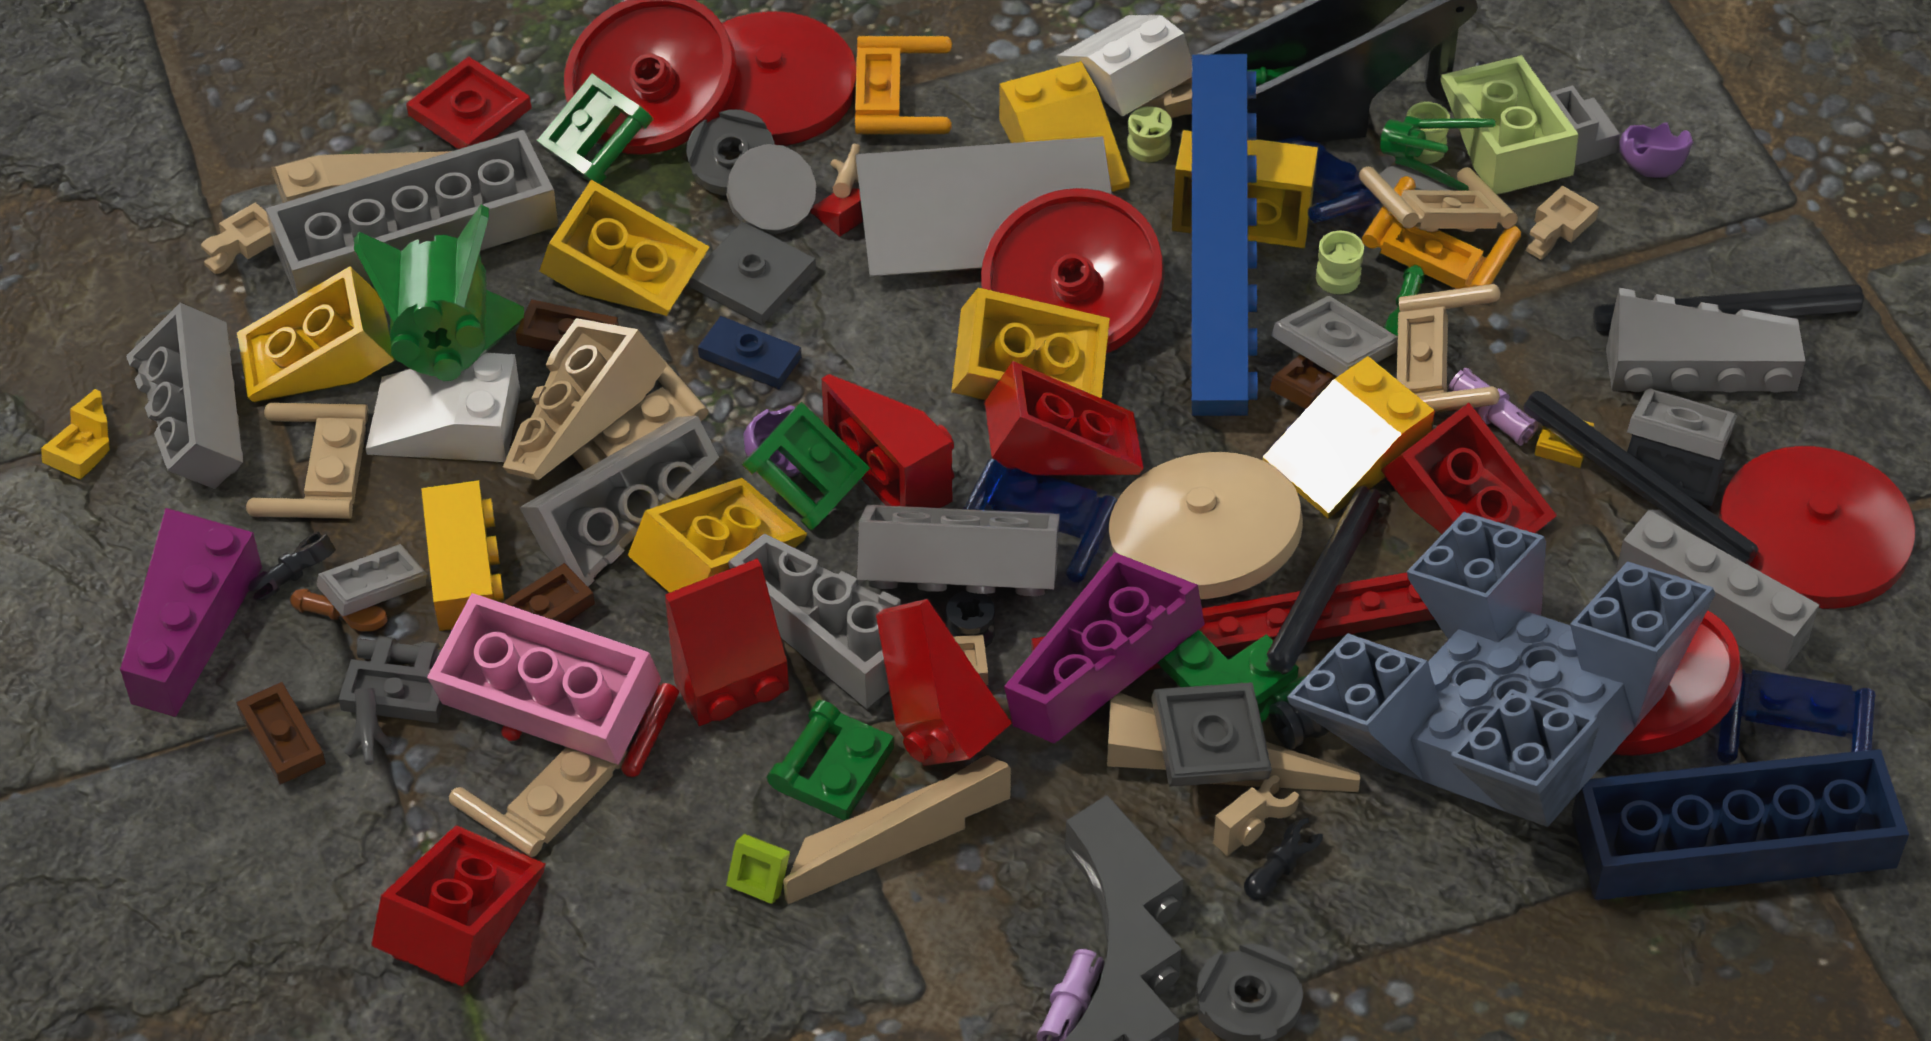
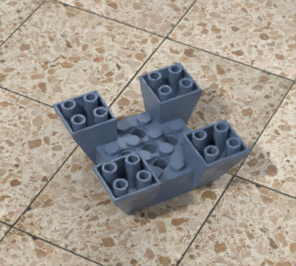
M1463 512L1407 571L1409 581L1448 638V641L1437 653L1427 661L1347 633L1287 698L1291 706L1385 768L1548 827L1663 697L1715 597L1714 587L1627 561L1572 623L1568 625L1541 616L1546 551L1544 536Z

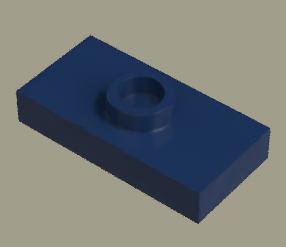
M722 316L719 317L698 346L699 358L778 389L781 388L802 358L801 347Z

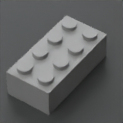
M867 505L859 521L857 580H869L868 586L878 589H893L898 587V582L917 583V588L924 591H944L947 589V584L966 585V591L978 594L996 592V587H1013L1018 595L1041 596L1045 594V589H1054L1059 514Z

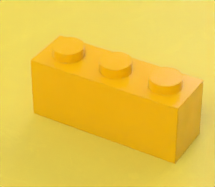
M479 480L421 488L433 602L439 631L453 629L471 593L500 603L504 601L501 573L492 575L491 565L500 564L496 536L487 537L486 528L495 527L492 499H482Z

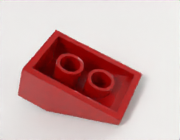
M1015 361L1011 362L985 400L991 457L1007 468H1017L1032 475H1139L1144 468L1134 412Z
M831 374L821 378L824 424L870 467L861 479L886 506L942 508L952 502V480L954 479L952 450L954 449V442L950 433L943 425H936L924 411Z
M1470 403L1464 405L1381 469V472L1409 508L1441 534L1463 512L1532 533L1539 531L1557 516Z
M758 558L665 594L674 681L698 726L714 720H724L736 711L759 702L771 701L781 693L789 690L787 659L762 565Z
M928 599L886 608L876 614L895 723L904 737L903 744L907 752L915 760L921 762L923 766L969 760L1012 724Z
M455 825L381 894L371 946L392 955L397 960L411 963L437 975L442 980L453 982L463 987L488 962L543 875L546 864Z

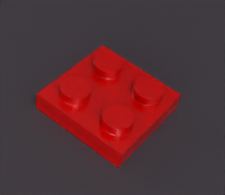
M469 56L406 103L408 116L457 149L493 139L532 109L529 95Z

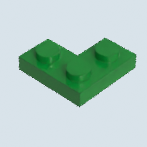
M1197 630L1157 662L1180 687L1252 682L1257 705L1297 679L1299 667L1296 664L1289 673L1284 675L1277 670L1271 672L1267 668V652L1273 643V640L1267 634L1228 660L1200 630Z

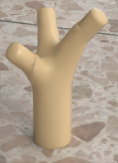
M852 144L848 158L844 163L837 159L831 161V166L838 171V176L833 186V193L839 198H846L850 194L853 184L858 182L855 154H859L861 148L858 144Z

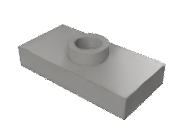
M399 544L319 573L317 587L342 616H346L424 587L427 573L407 550Z

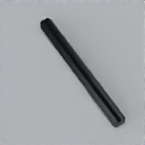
M1849 284L1674 299L1677 305L1698 308L1701 302L1716 304L1721 312L1734 315L1741 309L1791 317L1859 311L1863 306L1864 294L1860 285ZM1615 303L1599 304L1594 307L1593 322L1596 331H1610Z
M1534 391L1529 396L1523 407L1525 413L1695 536L1747 565L1756 557L1758 553V546L1546 393Z
M1365 485L1360 486L1353 494L1267 652L1268 660L1266 666L1271 672L1277 670L1284 675L1293 669L1379 507L1378 500L1381 495L1376 488L1370 490Z

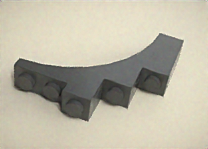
M1106 795L1066 820L1065 849L1087 878L1101 910L1107 940V957L1095 995L1081 1021L1064 1041H1178L1180 1021L1157 995L1169 990L1175 984L1180 974L1182 949L1162 928L1161 924L1171 920L1179 911L1182 904L1184 879Z

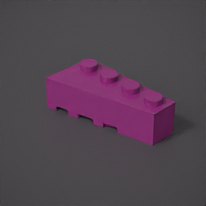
M165 508L120 668L132 705L173 717L177 716L249 592L248 585L250 581L262 569L253 532Z
M1114 552L1004 686L1013 726L1054 744L1205 625L1198 585Z

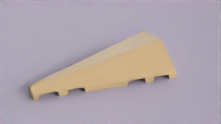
M1118 693L1111 699L1107 766L1166 770L1152 703L1122 693ZM1266 742L1272 768L1270 777L1277 775L1280 778L1279 788L1359 792V772ZM1266 779L1211 784L1261 787Z

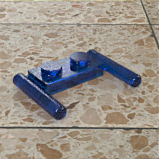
M1301 135L1276 141L1318 147L1313 190L1329 200L1309 207L1308 218L1312 222H1322L1381 203L1360 181V172L1356 170L1353 164L1338 159L1327 152L1321 144L1310 141L1306 142L1305 138Z
M990 459L987 461L963 509L984 510L986 504L991 505V510L1059 514V532L1078 538L1084 535L1066 571L1069 580L1081 582L1085 578L1109 528L1111 512L1117 499L1109 495L1099 497L1097 496V491L1046 475H1032L1017 468H1006L997 460Z
M1742 669L1743 677L1738 697L1728 713L1721 719L1717 756L1724 763H1732L1737 759L1742 716H1746L1745 721L1846 737V734L1850 733L1852 734L1851 752L1872 750L1876 694L1868 688L1853 691L1850 685L1753 669L1750 674Z

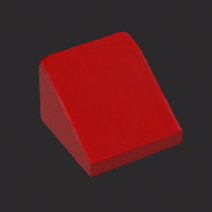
M852 188L846 198H839L833 193L811 207L810 211L840 237L863 222L860 190Z

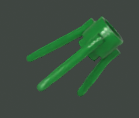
M1407 116L1404 122L1390 119L1382 131L1380 140L1381 152L1386 155L1395 156V164L1410 167L1458 191H1469V187L1466 184L1414 159V157H1419L1423 150L1440 153L1448 151L1447 145L1426 140L1425 132L1420 129L1492 128L1496 125V121L1494 119L1479 118L1419 119Z

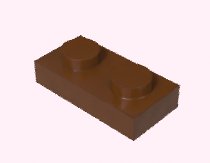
M531 299L524 318L516 331L517 345L552 352L576 318L619 326L618 317Z
M563 563L501 603L565 624L593 606L595 601L594 593Z
M283 682L236 702L240 716L279 785L326 764L322 749Z

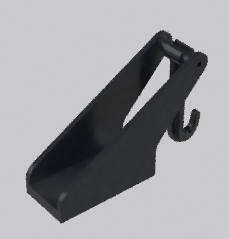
M1306 0L1196 55L1247 54V70L1260 69V67L1279 69L1299 66L1256 87V98H1247V113H1256L1257 140L1299 144L1363 138L1367 136L1369 109L1372 99L1426 54L1424 79L1427 92L1433 98L1449 103L1441 83V75L1453 72L1459 27L1476 13L1478 5L1477 0H1434L1373 30L1408 0ZM1478 61L1475 66L1484 65L1485 62ZM1192 114L1185 115L1188 131H1192Z

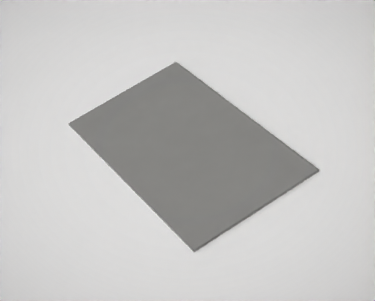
M1103 137L855 154L870 277L982 269L986 249L996 230L1010 214L1028 201L1053 191L1072 188L1093 189L1112 194Z

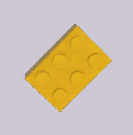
M1183 130L1175 169L1172 231L1192 233V131ZM1257 139L1247 141V155H1256L1257 157L1256 183H1247L1248 198H1257V226H1248V241L1305 248L1312 208L1318 147Z

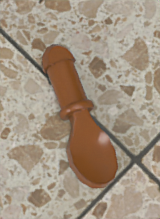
M298 589L290 597V603L297 611L301 613L307 611L329 616L332 620H336L341 616L351 628L358 631L377 630L382 628L388 620L383 608L374 605L342 616L325 595L311 593L309 589Z

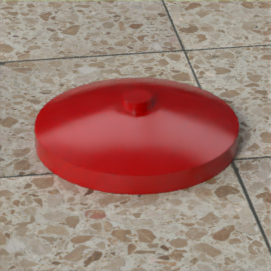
M625 0L612 6L595 18L573 45L564 73L566 100L568 103L589 76L594 74L641 106L654 119L646 130L641 128L622 153L651 154L666 151L688 142L691 133L699 123L705 119L707 123L710 122L722 111L730 97L735 82V50L719 18L710 9L696 0ZM620 113L597 143L604 146L627 116Z
M777 11L750 13L722 23L735 50L736 77L730 97L721 112L726 110H743L755 114L766 124L767 129L772 134L774 144L786 146L812 139L824 133L839 122L849 110L856 94V62L846 41L832 28L804 15Z
M1086 188L1053 191L1034 198L1015 210L1004 220L991 238L984 255L981 270V285L983 289L1110 318L1106 354L1126 344L1144 328L1158 306L1165 278L1162 251L1157 236L1147 219L1125 200L1107 192Z
M1786 447L1764 453L1752 459L1739 469L1730 480L1719 511V518L1758 546V553L1749 566L1816 602L1821 609L1851 607L1873 600L1885 593L1904 573L1915 541L1913 514L1899 488L1884 473L1868 462L1848 453L1824 447Z
M1707 610L1663 697L1612 754L1645 755L1676 748L1709 731L1731 709L1738 697L1742 684V663L1738 644L1733 633L1715 614Z

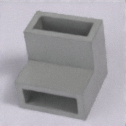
M1573 85L1549 92L1579 134L1575 166L1617 152L1620 133L1594 97L1583 100Z

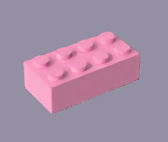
M471 593L427 677L441 703L617 765H619L661 681L652 657L647 651Z

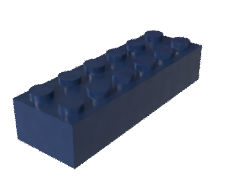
M1881 749L1590 779L1576 794L1572 810V817L1594 900L1894 869L1898 867L1909 837V832Z

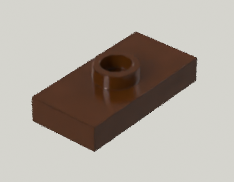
M1300 354L1273 376L1269 390L1307 409L1337 376Z

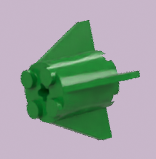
M480 204L458 238L448 235H434V241H425L419 244V239L410 242L402 251L362 232H358L354 238V250L391 317V355L395 360L403 363L410 369L422 374L435 376L442 381L457 379L461 375V371L468 369L476 360L517 327L524 318V306L486 290V269L481 263L479 252L489 220V208Z

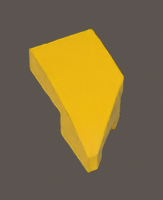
M96 389L70 409L71 424L41 448L42 463L80 480L110 450L108 423L103 410L101 391Z

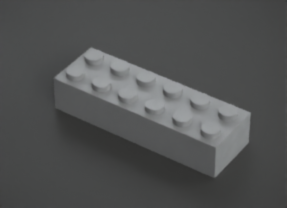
M524 129L265 208L274 247L296 298L349 266L369 285H373L354 250V238L358 232H362L402 251L410 242L419 239V244L425 241H434V235H448L458 238L480 204L489 208V220L480 251L559 226L554 189Z

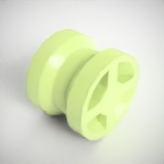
M1153 106L1141 107L1130 114L1128 119L1129 135L1127 138V148L1132 157L1143 162H1157L1169 154L1171 148L1170 133L1172 130L1170 115L1163 109Z

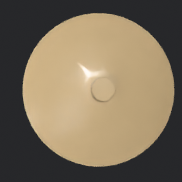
M1207 452L1187 455L1152 468L1133 481L1120 495L1111 512L1109 521V535L1113 553L1121 554L1197 584L1200 599H1211L1238 593L1269 578L1292 556L1298 546L1303 529L1299 496L1288 477L1279 469L1263 460L1229 452Z

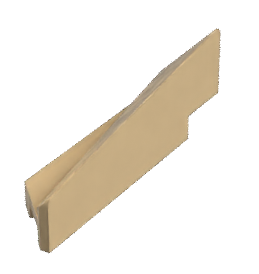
M986 755L944 781H938L806 837L790 875L786 876L783 880L787 904L789 905L964 830L966 817L1010 799L1011 769L1009 765Z

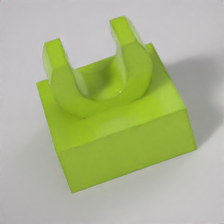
M743 834L735 842L726 886L773 904L781 895L790 851Z

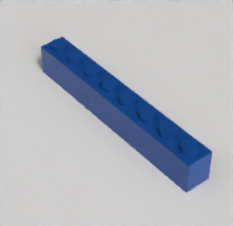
M1247 54L1192 55V416H1248V400H1257V372H1248V356H1257V328H1248V312H1257V284H1248V269H1257V241H1248V226H1257V198H1248L1247 183H1256L1257 157L1256 155H1247V141L1256 140V113H1247V98H1256V71H1247Z

